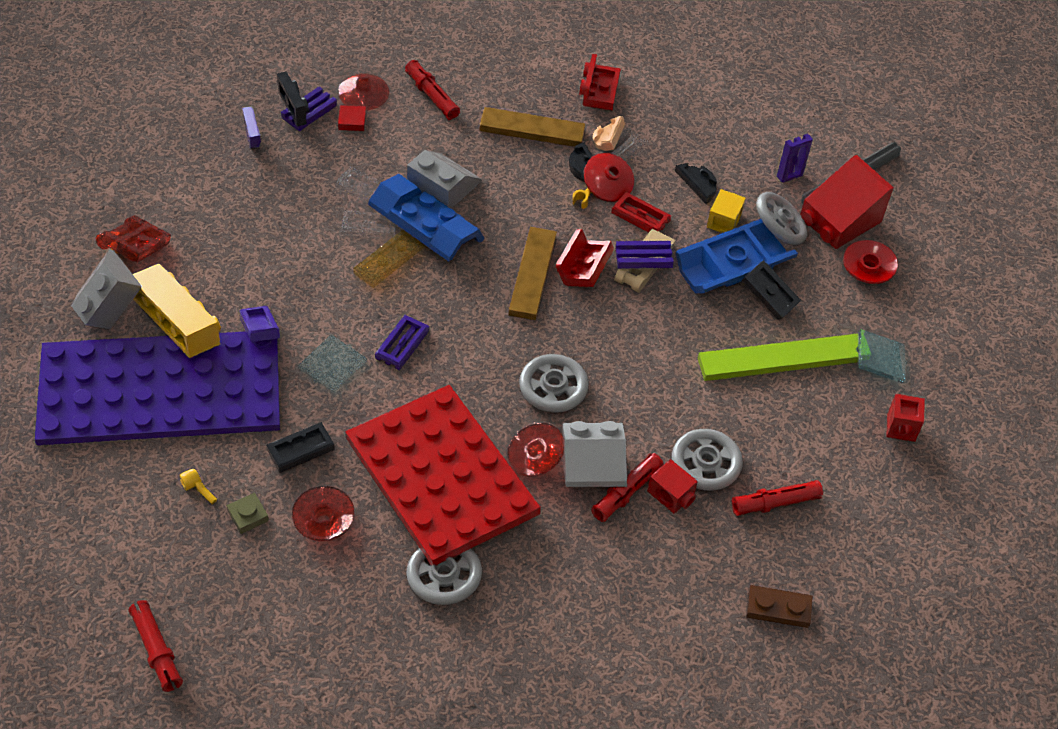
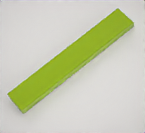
M862 333L699 352L698 362L704 381L866 362L869 360L870 354Z

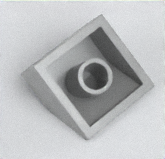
M424 150L407 164V180L419 187L422 193L426 191L451 209L482 182L480 177L436 152Z
M109 249L77 293L71 307L85 325L111 329L142 288V285L115 251Z
M582 421L563 423L561 454L566 487H627L626 438L623 423H615L613 421L602 423H585Z

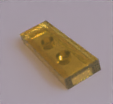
M401 230L355 266L353 273L374 288L426 247V245L405 230Z

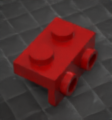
M592 54L590 63L586 62L583 77L587 79H582L579 95H584L583 106L613 111L621 68L597 65V54Z
M577 229L556 264L557 272L564 285L594 287L614 251L612 242L587 240L583 230Z

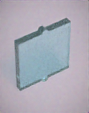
M860 329L858 332V347L856 348L858 352V368L904 383L906 380L905 366L907 365L905 345Z
M330 335L298 365V369L312 377L314 383L319 382L335 393L367 362V358L352 349L351 344L346 345L333 335Z

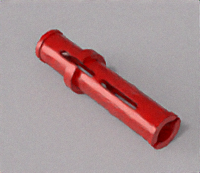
M411 60L407 63L405 72L416 82V87L427 94L448 120L456 118L460 114V108L436 83L435 77L430 72L424 70L417 60Z
M649 453L627 475V487L608 488L607 494L596 505L592 506L591 512L594 517L600 522H606L618 508L625 507L629 503V498L650 479V476L664 465L662 459L655 453Z
M819 480L774 490L763 488L757 490L756 493L732 497V509L736 516L758 511L766 513L776 507L822 499L823 488Z
M137 601L140 611H137L134 603L129 607L128 611L134 620L149 655L147 661L149 666L155 669L162 690L165 692L173 691L174 687L171 681L175 683L177 688L183 683L182 677H180L173 662L175 658L174 653L170 648H167L148 601Z

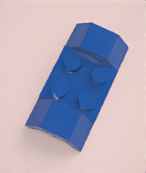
M400 174L381 182L369 199V206L448 262L453 259L462 244L471 239H475L479 243L484 240L483 234L477 227L437 200L433 195L426 191L422 193L419 187Z
M759 219L676 251V258L681 275L696 294L705 293L723 285L729 287L742 282V279L763 260L773 269L775 265L797 257L798 253L796 250L786 251L775 235Z

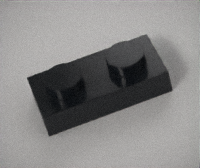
M287 71L278 73V93L297 127L307 124L306 113L309 112V106L306 98H301L297 82L291 80Z
M764 260L742 279L744 284L778 320H781L801 301Z

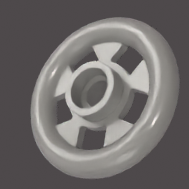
M764 192L759 195L756 207L765 226L777 238L788 244H802L807 238V227L797 209L789 201L776 193Z
M546 354L534 358L523 368L519 379L521 393L528 403L539 410L552 413L565 412L578 406L586 397L589 387L588 377L582 366L575 360L559 354ZM551 365L561 366L564 369L563 371L551 369ZM536 371L543 373L540 381L532 378ZM568 378H576L577 386H568ZM541 389L546 396L541 398L535 391ZM564 393L567 394L568 398L558 401L556 396Z
M696 429L687 432L677 440L672 450V460L698 481L697 489L713 491L728 487L738 478L742 470L743 459L739 447L730 437L716 430ZM697 442L700 447L692 452L688 446ZM712 442L718 443L723 449L719 452L715 446L710 444ZM722 459L731 461L729 470L720 468ZM692 460L695 468L689 470L684 461ZM703 473H715L716 478H703Z
M418 548L408 562L407 580L412 591L421 599L437 605L455 604L468 598L479 586L482 578L481 562L477 554L472 549H469L459 554L461 556L459 562L449 557L446 559L447 561L431 566L424 562L426 557ZM460 570L470 571L467 580L459 579ZM443 571L448 572V574H440V573L443 572ZM429 574L432 583L424 585L420 576ZM453 585L454 591L440 592L439 590L440 586L447 587Z

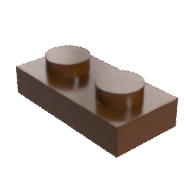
M750 585L746 618L809 628L811 624L813 595Z

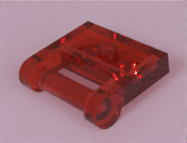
M134 215L127 218L124 224L115 229L98 234L96 236V243L101 249L111 248L124 255L128 260L138 263L170 243L171 234Z

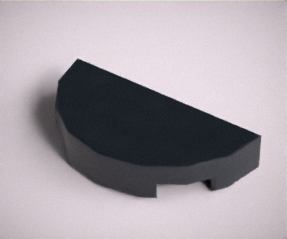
M585 142L574 147L568 163L571 173L583 182H585L584 168L593 157Z
M689 163L676 165L675 172L705 204L713 200L717 191V179L710 170L704 166L700 168L688 166Z

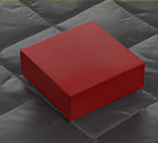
M340 105L338 130L364 131L366 106Z

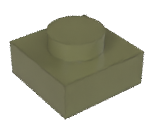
M255 492L226 505L227 511L240 534L269 521L268 514Z

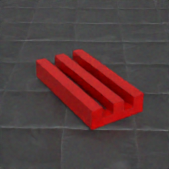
M625 192L612 207L611 212L648 233L651 229L660 232L671 221L670 214L628 192ZM625 202L637 207V209L625 204ZM648 213V214H650V215H652V216L658 218L660 221H658V220H656V219H654V218H652V217H650V216H648V215H646V214Z

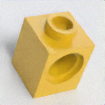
M720 189L710 210L707 228L721 233L735 229L742 216L746 198Z

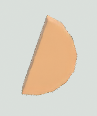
M623 116L610 119L611 124L604 128H601V126L597 127L593 133V141L598 149L604 151L615 149L625 126Z

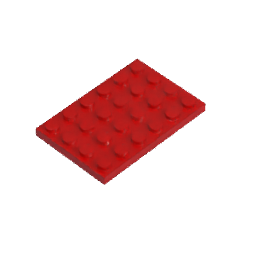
M450 384L345 431L346 439L431 566L445 562L447 558H453L541 514L539 504Z

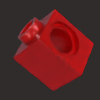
M895 394L887 413L886 437L916 442L924 424L925 398Z
M670 459L650 476L647 492L675 514L680 508L687 509L694 502L697 496L695 490L698 481Z

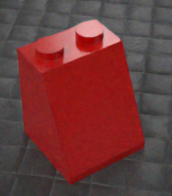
M855 155L804 199L800 215L807 226H811L820 234L824 242L838 249L882 222L894 187L858 155Z

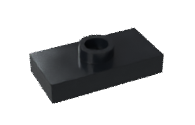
M322 422L266 445L267 451L279 473L335 450L334 443Z

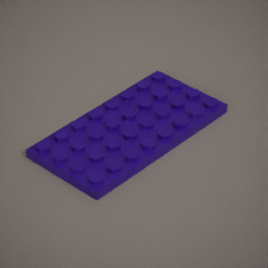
M246 331L219 333L220 345L191 358L169 336L42 343L35 443L36 445L278 431L280 430L278 339L251 342Z

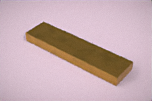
M484 107L479 131L575 147L582 143L585 123Z
M530 226L509 307V316L536 321L557 231Z

